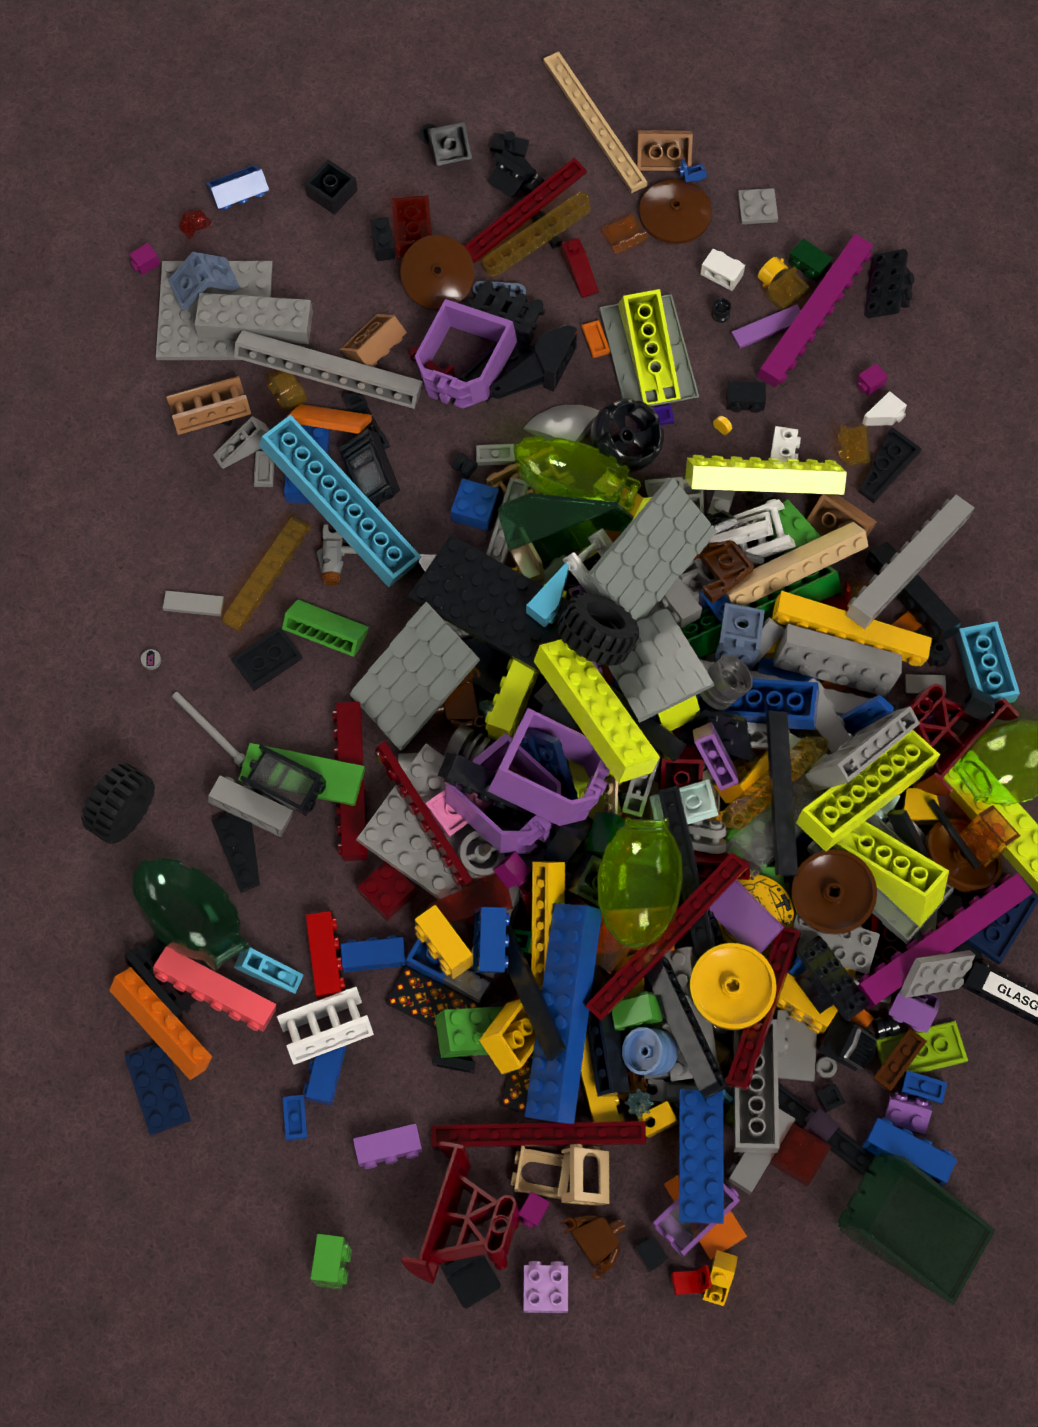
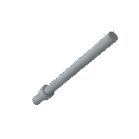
M175 692L172 698L234 758V762L239 767H243L246 756L243 753H239L179 692Z

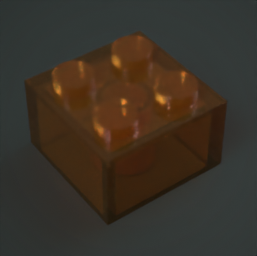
M994 805L978 814L960 834L969 849L985 867L1000 858L1021 836Z

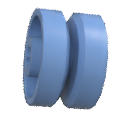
M638 1027L626 1036L622 1046V1057L625 1065L630 1071L638 1075L661 1076L668 1073L677 1060L678 1047L675 1039L669 1032L663 1029Z

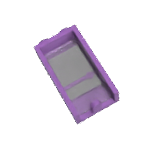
M725 1184L724 1217L740 1201L737 1198L739 1194L731 1186L727 1187ZM679 1198L652 1224L682 1258L716 1225L679 1223Z

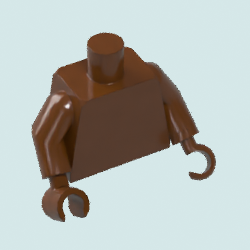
M473 668L470 674L468 673L433 715L444 714L445 723H449L456 729L461 724L471 729H477V727L481 729L486 728V725H481L482 720L486 718L478 715L473 683L471 682L472 678H474V671L477 672V677H480L478 668Z
M596 1215L566 1218L560 1222V1225L566 1224L568 1226L564 1234L572 1231L571 1235L593 1268H596L598 1276L593 1270L590 1272L591 1276L596 1280H600L616 1263L621 1243L617 1235L624 1231L626 1227L620 1218L610 1224L607 1223L604 1217L599 1218Z

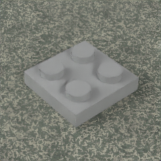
M774 188L738 190L741 224L778 222Z

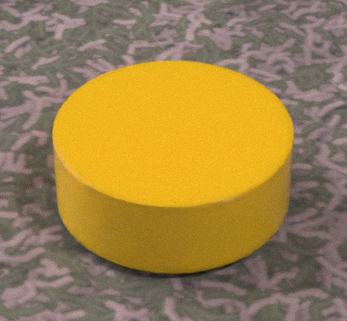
M719 416L713 421L714 427L723 435H727L732 430L730 421L724 416Z

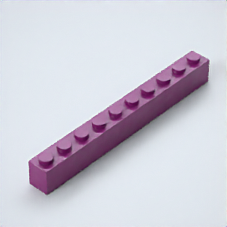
M857 234L853 235L760 368L757 375L758 378L775 388L779 383L783 384L788 377L786 372L789 369L791 371L794 369L798 362L796 360L798 355L803 356L808 348L805 346L807 342L812 343L817 335L815 333L816 329L821 330L826 322L825 316L832 314L836 308L834 303L836 301L839 303L845 295L843 290L851 287L854 282L852 277L860 274L863 269L861 264L863 262L867 263L873 253L870 251L873 244Z
M1018 873L1012 877L1008 874L999 880L1000 886L996 888L992 885L985 890L983 898L975 897L968 902L970 907L964 909L962 906L952 913L955 916L949 921L948 918H945L938 923L937 926L939 928L936 931H933L931 928L921 935L923 940L917 942L915 939L905 946L907 948L906 952L902 954L898 951L891 956L889 964L886 965L883 962L875 967L874 971L876 973L872 976H869L867 973L858 979L859 985L857 987L865 994L869 1003L867 1008L870 1009L903 986L916 958L951 952L1033 894Z

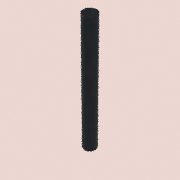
M934 799L930 800L927 803L973 869H978L981 864L936 801Z

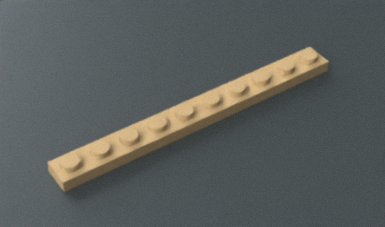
M560 52L543 58L544 65L629 191L633 193L646 187V179Z

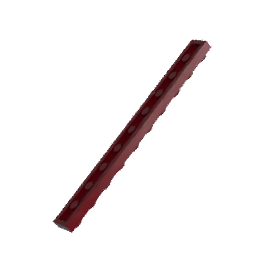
M732 852L585 1007L602 1022L748 869V866Z
M646 1122L432 1125V1147L439 1148L440 1141L464 1145V1147L570 1146L572 1144L642 1145L646 1144Z

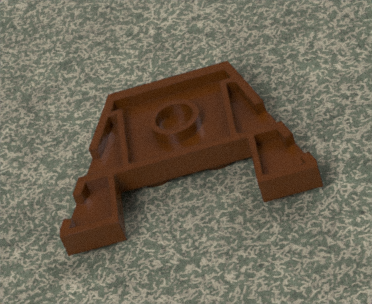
M734 541L709 543V546H705L701 553L697 554L693 559L700 558L717 580L703 586L702 592L711 604L748 576L754 567Z

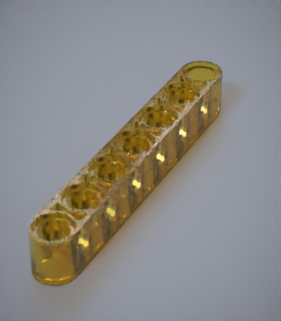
M584 192L575 194L485 256L483 265L486 274L491 277L498 276L586 216L591 210L589 196Z
M295 516L290 518L226 611L222 620L223 624L238 632H242L241 628L243 625L247 624L251 619L254 609L259 607L265 593L268 594L274 585L273 581L283 572L286 562L289 563L295 554L293 553L295 549L300 547L305 539V534L310 532V524Z
M806 736L790 750L792 783L827 752L828 741L826 738ZM769 770L722 811L719 821L725 824L726 828L743 829L771 803Z

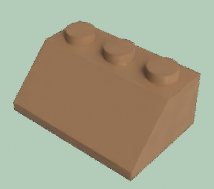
M637 130L638 169L640 171H679L680 159L683 158L687 167H690L692 164V131Z
M376 314L339 351L351 361L375 367L377 361L381 357L386 356L394 345L400 343L403 340L402 337L407 332L395 315Z
M822 494L807 518V521L821 537L851 522H855L863 528L868 537L877 521L838 494Z

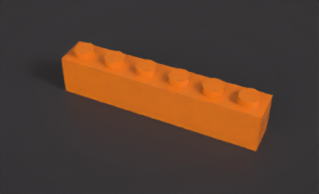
M131 967L116 975L109 991L188 1079L191 1080L204 1072L212 1058L210 1053Z

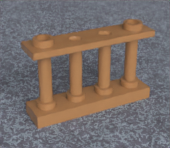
M237 376L166 396L171 414L177 413L172 415L177 434L180 435L250 415L251 411L246 394L239 396L244 394L240 377Z

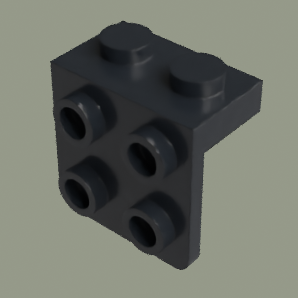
M484 1255L445 1262V1267L442 1268V1272L465 1309L473 1306L501 1287L498 1278Z

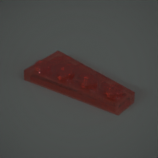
M496 873L480 879V881L428 905V909L436 905L449 923L474 918L475 909L480 907L513 909L510 890Z

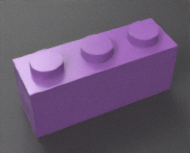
M712 722L694 729V742L719 790L721 791L738 784L737 770Z
M416 1124L353 1139L358 1164L360 1167L364 1166V1169L377 1167L376 1163L385 1161V1164H392L398 1161L397 1158L406 1156V1159L416 1158L419 1156L418 1153L423 1152Z

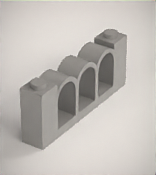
M911 706L893 711L891 714L858 731L854 738L842 744L838 751L823 759L820 764L813 767L805 776L815 792L848 783L917 727L920 722Z

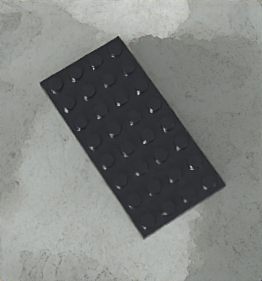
M451 534L408 596V600L420 607L427 602L443 620L542 676L543 674L534 663L535 656L540 645L562 639L558 633V621L569 603V600L562 597L557 619L552 624L548 623L546 627H543L526 613V606L544 586Z

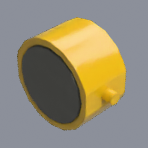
M773 257L765 263L758 274V278L763 282L762 286L773 288L784 279L789 270L783 263L784 259Z

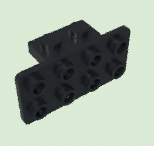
M906 249L873 255L864 313L867 318L898 314L901 307H909L910 300L912 299L911 290L914 283V275L906 266L908 257Z
M821 936L815 937L796 950L798 957L807 967V970L796 977L795 980L820 1014L834 1004L843 1018L849 1021L869 1006L865 994L858 989L853 978L848 974L840 960L834 955Z

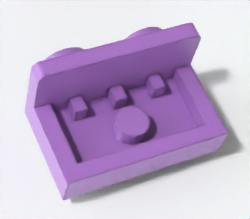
M890 1092L884 1118L892 1121L894 1126L926 1134L932 1113V1105L924 1098L918 1097L914 1099L902 1092Z

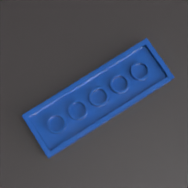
M679 1090V1223H724L723 1091L706 1099L699 1090Z

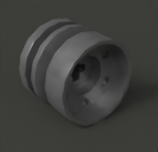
M730 655L723 656L706 670L714 682V687L701 692L700 695L709 706L718 710L727 709L737 699L750 691L753 685L751 673L740 659Z
M461 724L451 737L444 757L448 752L458 754L473 761L493 744V739L490 737L484 739V734L481 733L473 739L475 730Z

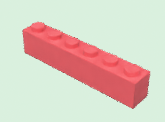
M167 946L153 966L155 977L162 982L168 981L174 984L173 986L177 990L191 993L194 999L200 1002L206 1001L216 1011L223 1010L228 1013L230 1018L247 1023V1026L254 1031L260 1030L264 1032L276 1011L275 1003Z

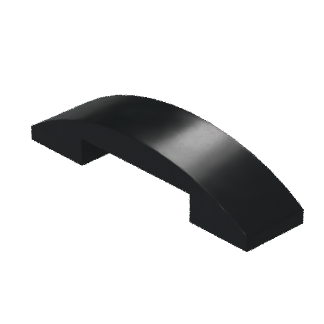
M352 391L342 395L349 412L372 415L363 394ZM372 415L371 422L361 432L366 429L377 432L384 449L390 447V444Z

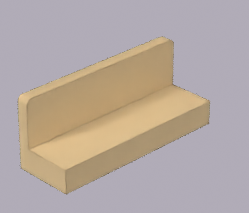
M520 527L521 539L511 542L509 553L522 575L535 582L545 579L542 561L525 529Z

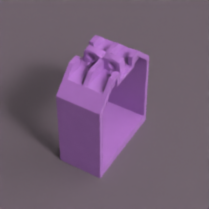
M445 299L415 355L418 370L428 396L436 400L440 397L441 402L448 404L451 397L456 398L454 406L462 409L487 400L491 393V386L497 382L517 343L513 321ZM450 326L498 342L479 378L464 382L447 374L425 368V364L429 360H433Z
M527 708L488 792L556 825L562 826L587 818L589 811L593 805L597 804L607 786V782L604 780L609 774V769L585 735ZM533 728L557 737L562 743L565 757L584 766L590 779L581 798L575 800L567 799L508 770L523 737L527 739L526 731Z
M505 733L472 762L494 772L499 768L512 738ZM519 745L511 764L530 781L561 795V782ZM446 784V803L500 853L516 852L517 854H530L537 848L534 842L539 839L545 843L550 838V833L553 834L557 827L556 824L536 815L519 831H502L466 797L467 793L460 790L461 786L456 785L453 787Z

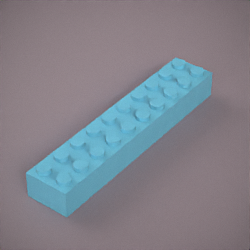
M289 415L262 436L259 447L388 587L417 565L421 558L418 552L292 415Z

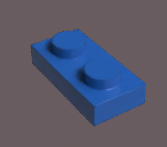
M905 1071L900 1092L942 1104L947 1082L911 1071Z
M305 1096L283 1097L286 1141L308 1139Z

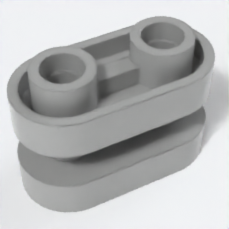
M701 820L688 824L694 850L711 854H721L726 851V840L722 839L726 836V825L721 821Z

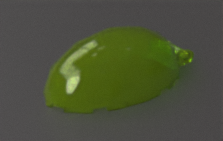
M543 436L523 438V441L514 445V460L519 477L538 496L566 509L583 512H601L614 507L626 511L633 510L634 499L641 487V483L637 479L628 477L629 469L626 465L621 466L618 464L615 457L611 455L607 457L599 453V449L587 444L553 437V440H544ZM624 488L629 489L627 498L621 497Z
M1019 719L993 727L975 741L961 757L959 764L952 769L954 773H958L973 794L976 803L982 801L989 805L993 803L1000 804L1001 806H1010L1011 804L1031 800L1038 795V720Z
M625 818V827L616 832L611 843H608L604 850L605 853L597 876L598 904L605 926L617 942L640 950L658 942L675 918L683 886L682 857L676 841L669 831L668 818H663V820H631V818ZM631 828H662V829H631Z

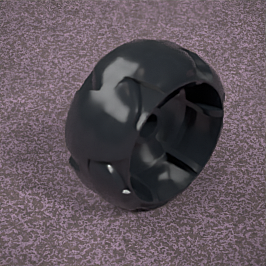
M624 398L611 402L598 412L591 426L590 439L592 447L598 452V459L605 466L615 471L631 473L639 471L654 462L663 446L664 430L660 428V419L657 413L648 404ZM625 416L631 417L640 426V432L635 433L633 429L626 427ZM611 420L621 429L610 435ZM632 442L644 448L637 457L625 455L626 446Z

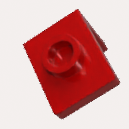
M845 581L844 597L827 598L822 600L821 603L848 611L849 607L847 605L850 602L851 595L848 581Z
M708 1265L702 1266L697 1271L671 1273L675 1295L701 1294L712 1287ZM703 1273L705 1274V1277H706V1282H705V1284H704V1282H703Z

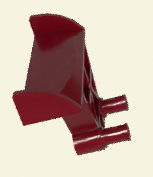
M932 684L921 691L907 706H911L920 722L913 730L931 747L941 739L948 749L936 761L934 767L915 786L934 795L944 796L950 794L953 789L943 780V777L995 719L1010 721L1019 717L1020 714L1005 698L994 703L996 707L994 714L991 717H987L983 723L964 713L961 705L944 698L945 690L940 684ZM933 711L935 725L922 723ZM958 719L970 724L959 737L950 729ZM927 735H933V736L930 738V740H929L928 737H927Z
M440 1141L439 1148L451 1160L419 1258L414 1259L402 1256L401 1263L412 1274L431 1284H434L440 1263L487 1254L491 1262H494L496 1269L503 1270L508 1264L506 1257L514 1231L519 1227L518 1224H520L516 1201L510 1195H504L497 1201L469 1181L467 1177L471 1164L464 1145ZM463 1189L472 1194L466 1215L456 1213ZM481 1202L486 1204L485 1206L479 1208ZM492 1218L486 1239H484L475 1226ZM451 1227H462L457 1245L445 1248ZM506 1227L503 1231H498L499 1228ZM471 1233L477 1242L468 1243Z

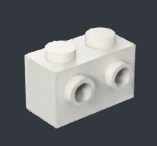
M712 249L702 264L701 275L733 291L744 274L745 265L739 260L730 258L722 251Z
M775 427L770 458H778L780 461L798 459V454L795 453V449H799L801 437H797L798 429Z

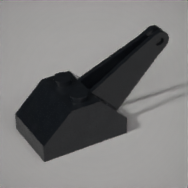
M565 325L543 332L540 338L534 342V354L491 386L492 397L500 399L541 384L544 388L554 392L577 348L578 329Z

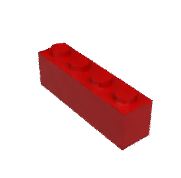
M331 911L306 915L314 984L318 1000L340 993L346 989L344 977H340L339 970L343 969L342 958L337 957V950L340 949L339 937L334 935V930L338 929L336 917L332 918Z

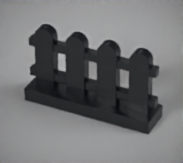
M490 281L484 282L482 286L478 285L476 288L478 293L474 300H470L468 304L465 303L464 305L513 321L516 339L530 344L533 340L532 330L537 328L535 323L540 315L543 316L545 313L543 302L537 299L532 304H528L527 297L523 293L512 298L510 297V290L506 287L501 288L499 292L493 291V283ZM489 297H493L495 299L493 300L491 306H486L485 304L487 303ZM510 303L511 306L507 313L502 312L505 304ZM523 309L528 310L524 319L518 318Z
M157 934L154 936L155 941L144 949L141 946L137 948V954L132 950L125 954V962L169 1010L181 1020L182 1011L189 1012L191 1010L190 1006L197 1000L187 991L180 995L177 989L174 988V984L168 981L162 982V985L157 982L158 979L153 971L155 963L152 959L162 953L166 946L170 947L173 943V937L170 934H164L161 937ZM177 949V950H175L176 952H178V953H180V954L186 956L184 950H182V949ZM147 963L150 969H147L144 965ZM170 995H173L174 1001L169 997Z

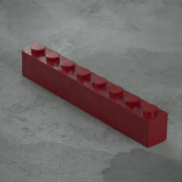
M360 702L336 703V710H333V722H337V729H334V741H338V747L334 748L335 760L338 759L341 762L364 766ZM363 776L355 806L341 803L336 805L337 817H341V824H337L338 836H341L342 843H338V855H342L343 861L368 860L367 848L356 841L366 827L365 780Z

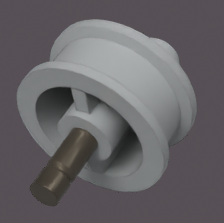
M477 831L466 836L456 852L473 879H486L495 873L493 869L505 857V853H500Z

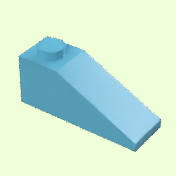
M567 563L559 569L526 606V613L543 627H546L548 623L552 624L559 615L558 610L568 576L569 565Z
M252 948L242 949L233 967L251 977L294 994L303 978V974Z

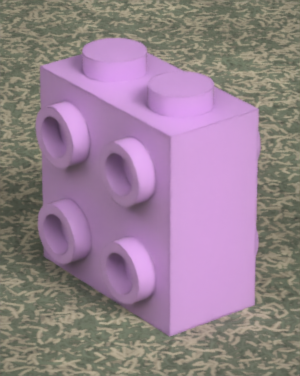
M530 1261L528 1265H524V1313H568V1266H563V1262H550V1265H542V1262Z

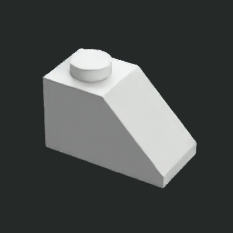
M889 391L865 414L862 424L865 426L893 425L896 421L899 423L906 415L904 412L907 405Z

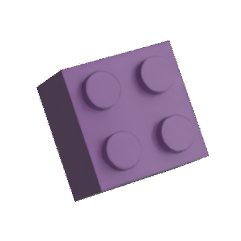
M901 986L891 1002L888 1014L897 1022L908 1023L914 1030L927 1033L938 1012L941 998L933 994L904 998L899 993L902 988Z

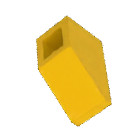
M716 1250L710 1270L712 1287L705 1291L703 1300L724 1306L735 1274L738 1256Z

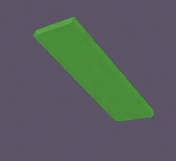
M249 744L239 782L243 783L240 780L241 776L247 778L251 773L250 762L252 760L258 761L262 754L259 749L260 745ZM265 746L324 777L326 788L321 795H318L317 799L355 806L366 769L364 766ZM279 763L265 787L273 789L278 784L287 767ZM275 765L273 766L272 770L270 771V773H269V775L267 776L266 780L264 781L263 785L266 783L267 779L269 778L270 774L272 773L273 769L275 768ZM290 769L279 787V791L306 796L314 781Z

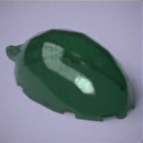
M159 857V860L149 862L142 860L139 867L133 873L132 891L142 919L160 941L181 956L205 961L213 970H218L221 964L240 952L249 950L247 941L239 935L241 922L238 917L237 908L229 900V895L219 884L202 871L194 867L190 869L181 865L182 862L179 860Z

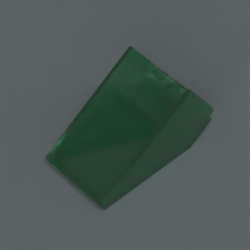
M528 493L506 502L498 508V516L508 549L514 550L532 542L542 561V565L553 561L557 557L560 558L563 554L566 556L590 546L591 542L588 540V537L602 528L603 530L621 532L622 534L634 518L631 513L617 502Z
M881 1152L879 1156L874 1157L868 1168L872 1174L866 1172L858 1185L862 1192L860 1193L855 1190L849 1200L847 1207L851 1211L844 1209L837 1221L839 1230L868 1252L951 1305H954L995 1229L908 1159Z

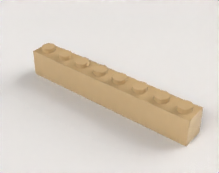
M851 522L754 568L748 576L725 593V596L731 604L746 606L869 547L866 531L855 522Z

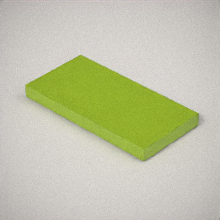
M956 1020L930 1026L927 1033L913 1030L927 1040V1042L906 1071L920 1074L968 1062ZM907 1032L876 1039V1048L881 1065L885 1063Z

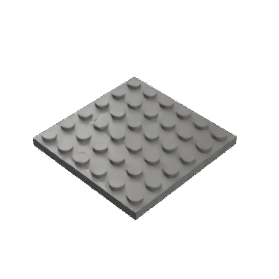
M162 261L156 360H241L234 358L235 342L237 339L197 336L195 319L199 297L188 310H183L168 282V279L184 261ZM229 261V265L240 287L236 291L207 287L203 291V293L271 297L272 261Z
M428 744L423 746L405 771L424 803L446 789L444 778L437 776L445 757ZM395 785L356 841L457 912L479 879H473L463 889L454 882L451 870L443 865L441 861L442 856L438 850L431 846L430 837L427 832L424 833L419 826L420 821L416 815L411 814L408 809V802L399 795L397 791L398 786ZM467 824L448 838L446 835L445 837L454 851L457 852L460 843L465 837L476 830L470 824Z

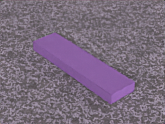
M794 305L732 331L731 335L739 349L788 329L801 310L798 305Z

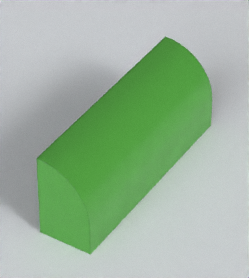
M297 600L285 613L282 629L354 657L360 650L369 627Z

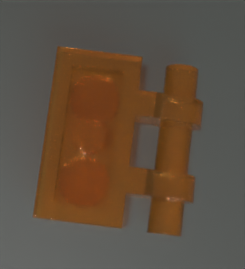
M633 214L601 229V233L609 245L618 244L613 247L615 253L625 252L629 247L635 244L639 245L648 238L646 232L637 233L642 230V227ZM628 236H631V237H632V238H630V239H628V240H626V241L623 240L624 238H626V237H628Z

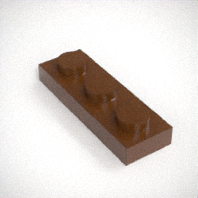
M909 1028L872 1080L888 1092H891L927 1040Z

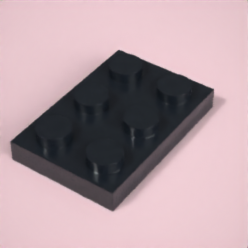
M281 627L233 657L231 661L252 690L255 691L302 660L303 657Z

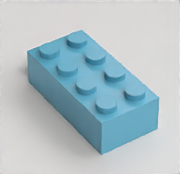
M998 622L960 628L955 636V640L970 690L975 687L994 697V703L1002 698H1005L1009 703L1015 702L1020 692Z

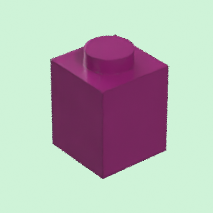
M148 243L129 254L132 269L135 272L139 271L142 276L160 265L158 255Z
M875 363L859 374L856 383L857 388L860 392H865L867 396H870L886 385L888 375Z
M514 852L504 857L493 871L510 889L515 885L518 887L523 885L527 881L526 876L531 872V869Z
M531 1192L519 1212L520 1223L530 1229L532 1226L537 1228L549 1208L550 1202Z

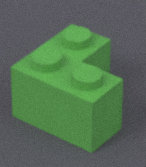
M640 992L636 994L637 997H625L612 1010L615 1029L631 1032L638 1027L653 1028L652 1024L661 1022V1011L656 996L649 994V992Z

